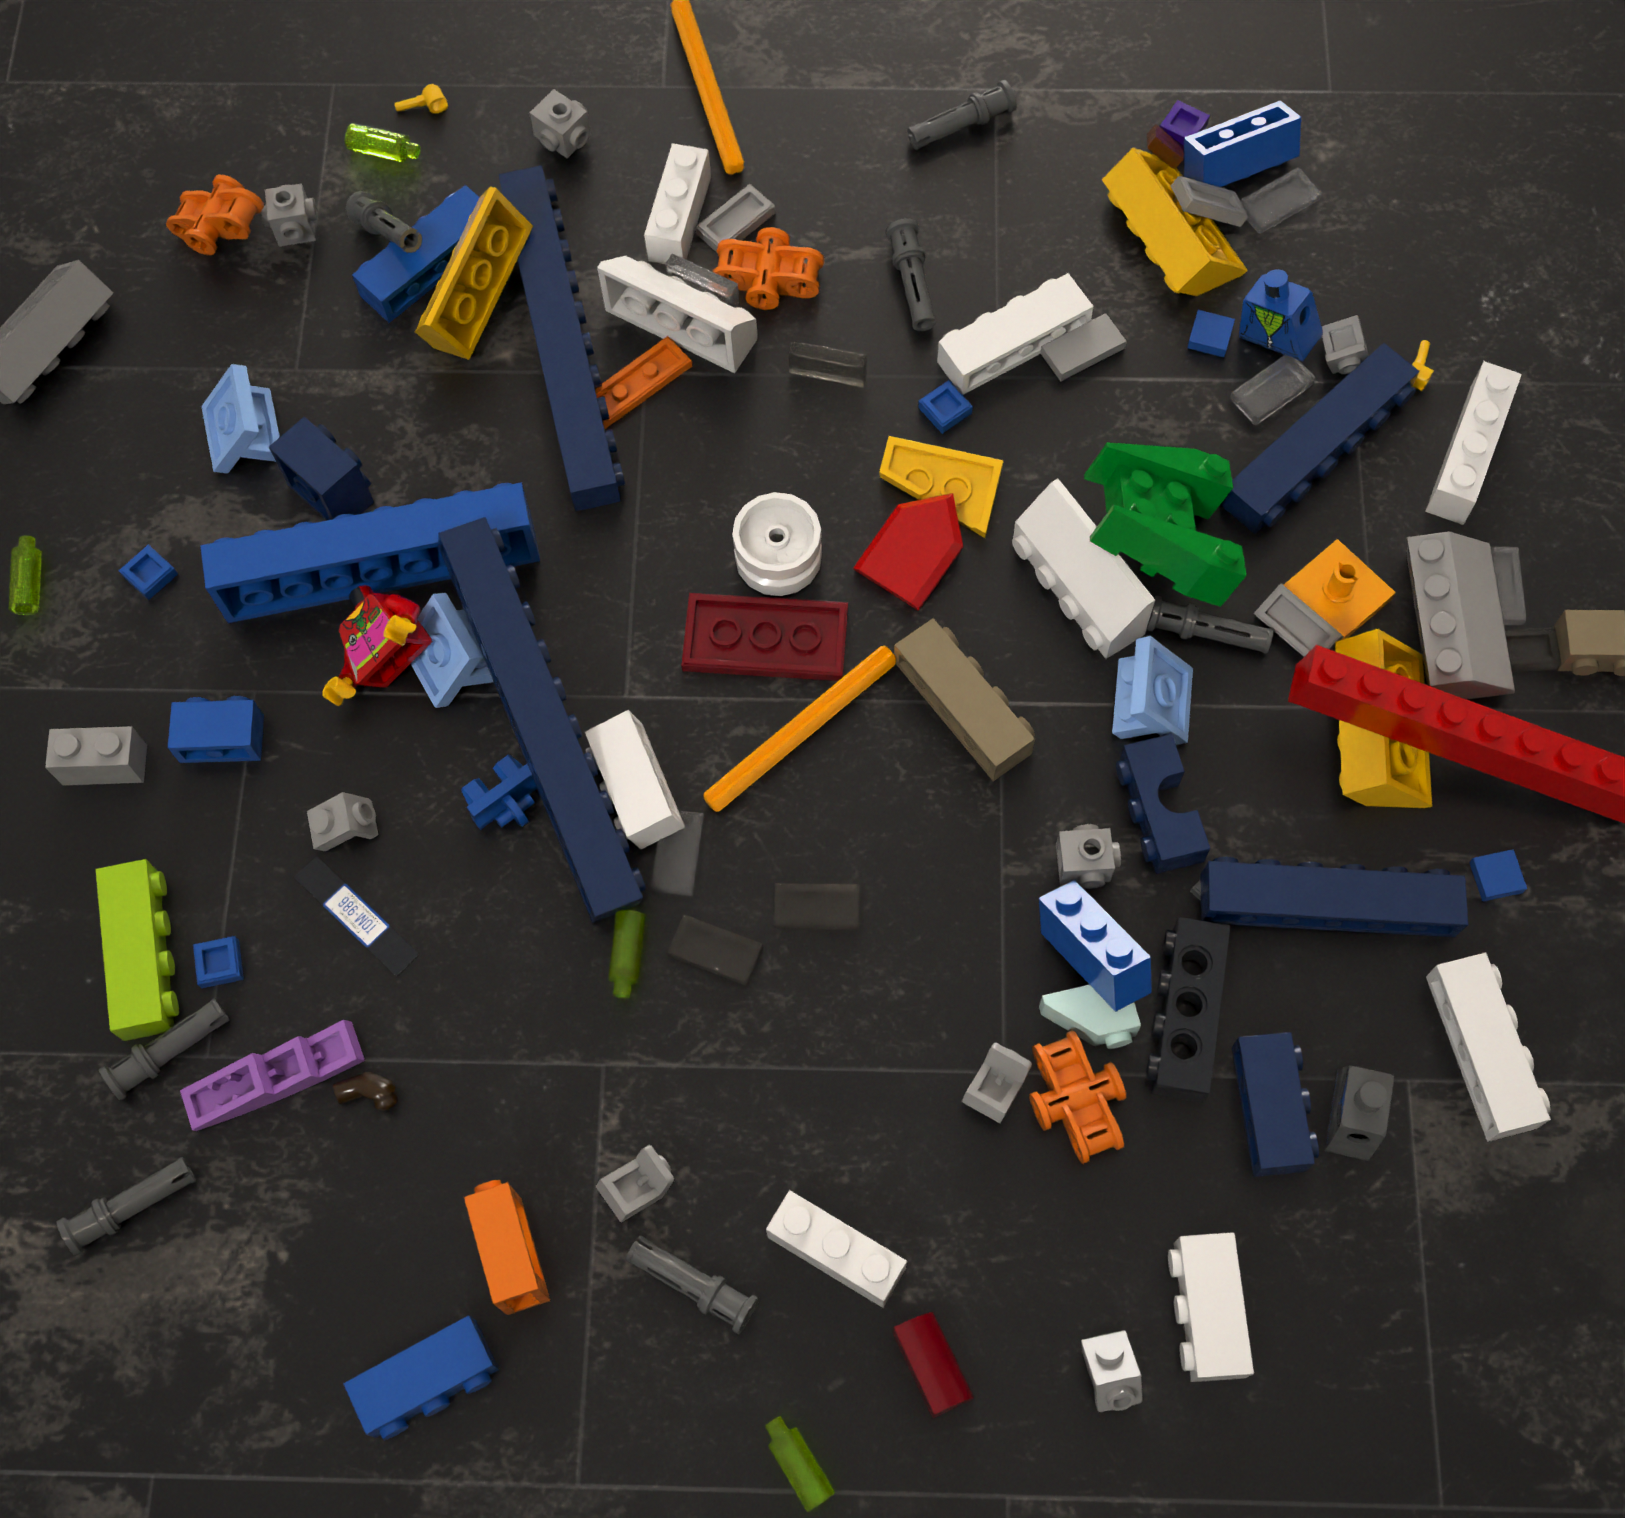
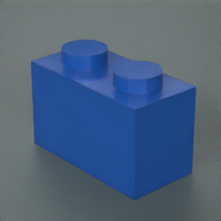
M231 696L226 701H210L205 698L192 697L188 698L186 702H172L168 749L179 763L260 761L264 714L254 700L243 696Z

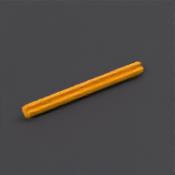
M673 0L671 2V11L725 172L729 175L740 173L744 170V160L690 1Z
M886 646L877 648L712 785L703 795L708 806L715 812L721 811L891 669L896 663V657L893 652Z

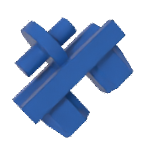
M507 755L493 767L501 783L489 791L480 778L472 780L461 789L468 804L467 809L470 816L480 830L493 820H496L501 828L513 819L521 827L529 823L523 812L535 804L529 794L535 791L537 787L528 765L522 766L511 755Z

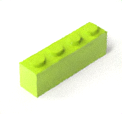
M147 859L96 869L110 1031L123 1041L165 1033L174 1026V1017L179 1015L178 999L176 993L171 991L169 976L175 974V964L172 953L166 947L165 936L171 934L169 916L165 910L163 911L161 897L167 894L165 877Z

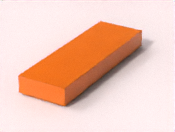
M669 336L601 384L602 387L595 388L597 398L605 397L609 419L602 421L604 430L692 367V360Z

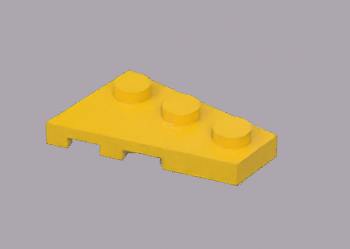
M888 436L879 472L880 478L918 500L953 493L959 524L984 538L986 537L1003 467V460Z

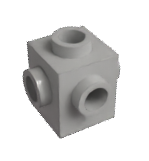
M554 89L530 112L534 136L540 140L545 148L550 151L556 150L566 158L576 149L583 147L591 135L588 112L584 106L576 100H569Z
M282 185L277 188L265 189L266 205H264L261 211L262 220L265 228L272 229L279 247L316 241L314 221L318 220L317 207L314 198H307L303 185Z
M1085 824L1075 827L1072 831H1059L1056 842V854L1060 885H1065L1075 880L1082 888L1092 889L1105 885V882L1111 881L1115 868L1121 865L1119 843L1112 842L1110 828L1099 829L1097 825Z

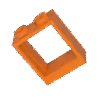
M500 1180L488 1181L474 1188L475 1193L465 1196L464 1200L493 1304L506 1315H510L550 1301L521 1197L508 1182L501 1184Z

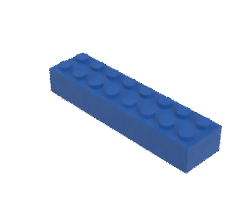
M522 482L516 484L500 483L490 489L475 492L460 491L449 497L434 500L424 498L409 505L398 507L383 506L375 509L373 512L358 515L342 514L332 520L317 523L301 522L291 528L276 531L261 530L250 536L235 539L220 538L213 543L200 545L205 588L228 623L347 600L352 590L363 585L370 586L374 593H383L451 579L438 548V533L486 517L490 529L497 528L501 535L505 551L501 552V556L506 566L512 565L514 567L539 562L540 556L533 519Z

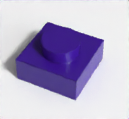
M1177 100L1161 123L1160 128L1184 147V138L1203 131L1208 125L1210 115Z

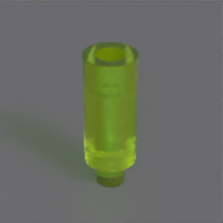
M350 123L346 130L345 146L348 150L405 162L407 157L418 159L420 155V145L411 143L408 135L356 123Z
M32 536L19 537L18 546L11 550L8 609L18 615H33L39 611L42 553L39 549L35 548V538Z
M621 910L617 911L615 915L608 980L614 982L613 996L618 998H629L631 984L639 982L646 915L641 912Z
M781 1416L765 1425L773 1439L768 1447L807 1512L836 1494L796 1427L789 1430Z

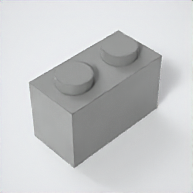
M132 726L49 729L45 768L62 785L144 783L147 744Z

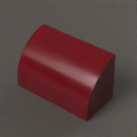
M934 1312L920 1315L893 1327V1336L932 1419L974 1399Z

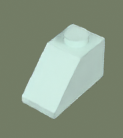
M1090 985L1042 995L1039 1005L1042 1016L1069 1032L1074 1030L1078 1037L1093 1046L1106 1044L1107 1048L1112 1049L1128 1045L1132 1042V1037H1136L1141 1027L1134 1002L1115 1012Z

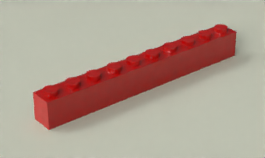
M1315 645L1296 664L1288 702L1625 824V757L1319 645Z

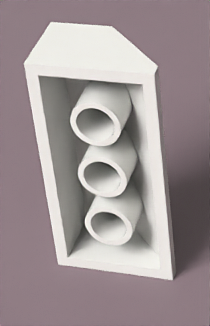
M627 256L602 261L597 267L605 310L663 339L669 336L677 346L733 373L737 371L758 339L756 318L747 310L725 304L712 293H702L688 286L678 277H669L660 273L647 262H637Z
M1056 479L1047 486L1015 521L1012 544L1017 554L1023 560L1028 559L1033 565L1041 585L1047 590L1051 588L1058 597L1060 608L1066 617L1070 620L1075 619L1080 625L1087 644L1093 650L1098 649L1107 659L1145 635L1155 599L1119 554L1115 556L1090 542L1089 537L1097 526L1061 481Z

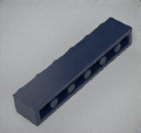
M1383 343L1232 480L1233 489L1220 505L1254 534L1264 525L1272 527L1286 511L1284 507L1292 500L1296 503L1302 500L1310 491L1312 481L1318 476L1322 479L1327 477L1338 464L1339 460L1337 458L1344 452L1348 455L1353 453L1365 438L1364 434L1370 428L1374 431L1378 430L1391 414L1389 411L1396 404L1402 407L1411 399L1416 392V388L1413 385L1420 371L1387 344Z
M1219 857L1213 859V861H1208L1200 874L1201 921L1228 925L1456 937L1468 926L1465 876L1450 875V871L1445 869H1431L1424 873H1410L1407 868L1397 866L1382 869V871L1366 870L1365 866L1359 864L1343 865L1340 868H1323V864L1319 862H1303L1297 866L1281 865L1280 861L1273 859L1259 860L1252 864L1238 863V859L1233 857Z

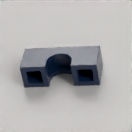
M1169 734L1124 745L1120 760L1116 762V771L1121 785L1128 786L1132 798L1128 800L1129 812L1134 824L1140 823L1144 835L1140 839L1146 862L1152 861L1156 874L1204 862L1211 848L1198 810L1174 813L1166 809L1158 797L1161 791L1178 787L1185 772L1173 735Z

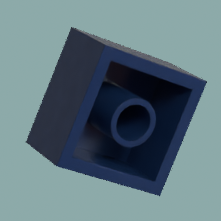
M304 416L269 446L288 486L326 521L342 514L358 515L363 513L374 503V500L368 489L371 483L359 469L363 466L362 462L349 448L346 447L344 450H341L335 444L336 439L325 426L319 424L316 427Z

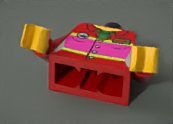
M368 585L359 586L350 592L349 599L355 610L340 624L339 628L344 645V667L338 677L331 678L325 685L322 696L336 706H340L344 698L350 699L355 695L357 685L387 688L433 642L418 620L421 611L417 603L399 594L374 593Z

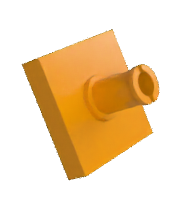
M1338 539L1284 584L1287 589L1344 636L1341 640L1351 636L1389 603L1396 593Z

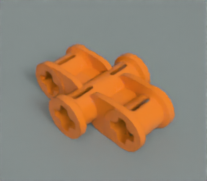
M219 174L215 176L212 182L214 188L211 193L200 190L183 191L179 198L181 204L176 214L170 216L166 222L167 228L174 235L183 239L190 248L204 255H214L217 249L216 241L218 237L224 239H247L251 232L249 226L255 214L261 213L264 208L263 201L255 193L245 189L237 180L227 175Z
M767 227L758 232L757 243L736 239H724L718 243L717 254L719 261L718 266L712 272L711 279L713 283L723 289L747 291L745 299L752 307L761 310L774 309L779 304V295L799 298H813L818 295L820 285L817 278L819 270L824 265V256L812 248L789 246L790 237L785 231L774 227Z
M1074 1030L1067 1032L1066 1038L1046 1046L1040 1044L1032 1046L1035 1062L1049 1089L1048 1092L1039 1094L1037 1091L1029 1094L1033 1111L1041 1128L1044 1131L1051 1128L1052 1123L1062 1119L1072 1147L1082 1164L1089 1162L1090 1156L1114 1147L1116 1150L1124 1148L1122 1133L1107 1104V1101L1114 1098L1118 1101L1126 1099V1091L1122 1079L1112 1062L1104 1064L1103 1070L1093 1073L1083 1045Z

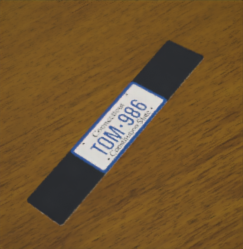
M316 856L295 876V879L395 976L399 975L419 955L410 944L319 857Z

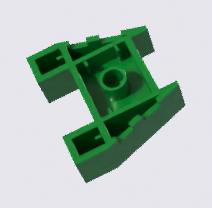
M1110 442L1105 444L1084 474L1085 480L1104 485L1106 515L1090 535V542L1115 556L1120 551L1142 563L1140 570L1154 577L1158 572L1175 582L1172 589L1187 597L1221 607L1247 576L1243 548L1241 545L1229 540H1222L1196 531L1194 515L1209 519L1233 489L1229 460L1219 455L1209 454L1193 448Z

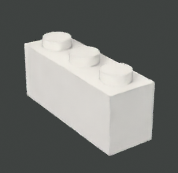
M672 143L644 234L648 261L685 267L711 179L709 152L707 149Z
M629 710L585 732L590 747L586 748V753L590 752L597 771L600 769L604 779L599 784L600 789L607 792L612 805L614 804L618 814L613 819L616 829H622L626 839L631 840L636 846L643 849L685 828L643 724Z
M790 1190L766 1228L769 1239L884 1308L906 1269L907 1261Z
M1235 1233L1180 1236L1174 1242V1249L1168 1251V1263L1171 1277H1178L1180 1295L1174 1296V1311L1177 1323H1184L1186 1342L1180 1343V1358L1183 1371H1190L1191 1382L1247 1378L1254 1374Z

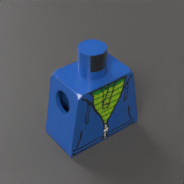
M1271 270L1267 274L1262 275L1244 298L1239 337L1303 362L1323 335L1313 293L1306 287L1289 282L1288 275L1283 270Z

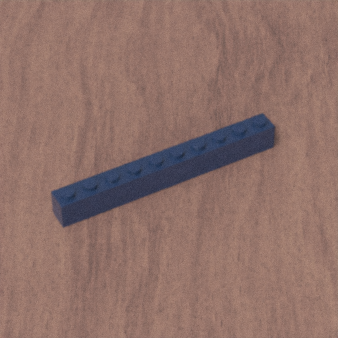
M542 165L498 174L503 195L533 225L518 257V264L575 512L621 502L618 487L624 486L625 481L620 462L612 464L610 453L617 452L613 430H604L602 422L609 419L605 397L597 398L595 388L602 387L597 364L589 365L587 356L594 355L589 332L581 333L580 325L587 322L582 301L574 302L572 295L573 293H578L579 288L575 271H567L565 263L572 261L567 239L559 240L558 232H563L565 229L560 209L552 210L551 202L558 201L553 179L545 180Z
M486 517L439 532L438 548L591 922H597L639 905L643 899L641 892L646 890L644 880L637 867L631 869L625 855V853L630 852L627 839L621 828L614 829L609 815L614 814L612 803L605 790L599 792L593 778L598 775L595 762L590 752L583 754L578 739L582 738V732L574 714L568 716L562 703V701L567 699L564 687L559 677L552 678L547 667V663L551 662L549 651L544 640H536L531 626L535 625L534 615L528 602H520L516 589L520 588L519 579L512 565L506 566L501 556V552H504L505 548L498 529H490Z

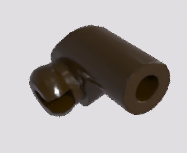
M365 1072L333 1084L339 1104L365 1096L374 1100L377 1110L383 1111L394 1107L398 1101L397 1095L394 1093L396 1087L393 1082L373 1072Z

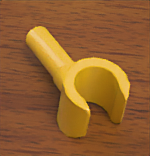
M429 84L423 89L422 95L396 102L395 108L399 112L427 105L430 112L441 113L448 108V103L441 89L437 85Z
M1427 340L1421 341L1417 358L1412 364L1420 371L1413 387L1420 391H1423L1434 370L1424 366L1430 347V342Z

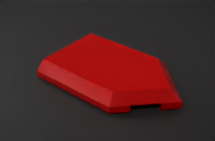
M953 493L898 504L853 569L919 611L964 547Z

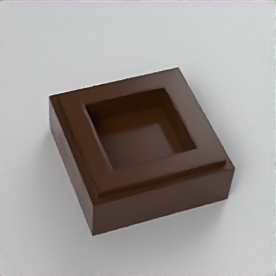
M1155 124L1147 133V149L1172 169H1176L1184 160L1183 145Z

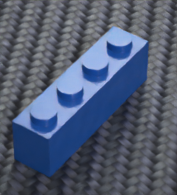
M464 185L456 193L447 196L443 203L427 216L418 219L412 227L422 235V244L417 251L406 253L391 241L373 259L364 262L352 274L360 297L390 323L435 287L441 279L452 256L453 249L457 245L467 225L469 216L480 197Z

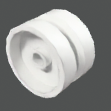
M776 492L757 496L743 506L735 518L732 536L738 572L748 586L762 594L784 596L797 593L809 585L820 570L822 557L821 527L815 511L806 501L792 494Z

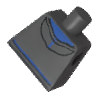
M1350 1065L1336 1071L1324 1151L1366 1161L1370 1160L1384 1140L1387 1132L1394 1075ZM1349 1134H1362L1363 1137L1362 1139H1357L1349 1136Z

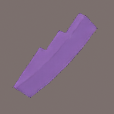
M341 1020L308 1038L297 1036L263 1055L251 1053L180 1090L191 1128L194 1131H198L286 1098L362 1063L365 1059L352 1022Z

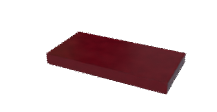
M689 593L681 664L682 671L839 681L843 678L848 602Z

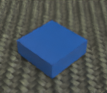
M1198 310L1187 348L1225 357L1235 319Z
M949 380L920 399L918 403V408L942 434L972 414L973 406Z
M149 545L119 570L123 578L148 600L178 575L175 568Z
M1514 849L1474 857L1469 862L1482 902L1521 894L1527 889Z
M236 936L193 944L197 985L199 987L207 988L244 980L240 944Z

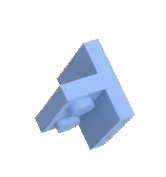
M231 364L201 406L213 472L229 473L240 457L275 461L269 446L280 437L270 388L250 386L247 367Z
M447 593L433 594L418 617L419 622L433 642L411 663V666L434 707L439 708L449 706L461 687L491 683L493 680L465 611L456 610Z
M1151 636L1136 639L1135 656L1118 660L1112 733L1120 739L1154 733L1160 736L1172 734L1176 745L1188 743L1193 668Z

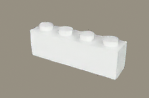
M1069 273L1058 279H1049L1037 290L1026 296H1017L1009 301L1005 307L993 313L987 312L982 314L974 323L965 328L948 332L938 343L937 362L956 389L964 395L1039 355L1042 345L1091 321L1094 306Z
M1483 361L1469 390L1425 512L1462 525L1465 523L1477 501L1522 374Z
M1487 953L1436 965L1426 976L1487 1142L1538 1129L1551 1120L1549 1117L1550 1103L1545 1091L1542 1088H1538L1532 1073L1534 1070L1533 1058L1529 1049L1526 1046H1522L1516 1031L1518 1021L1515 1011L1510 1005H1506L1500 990L1502 988V979L1498 968L1494 964H1490Z

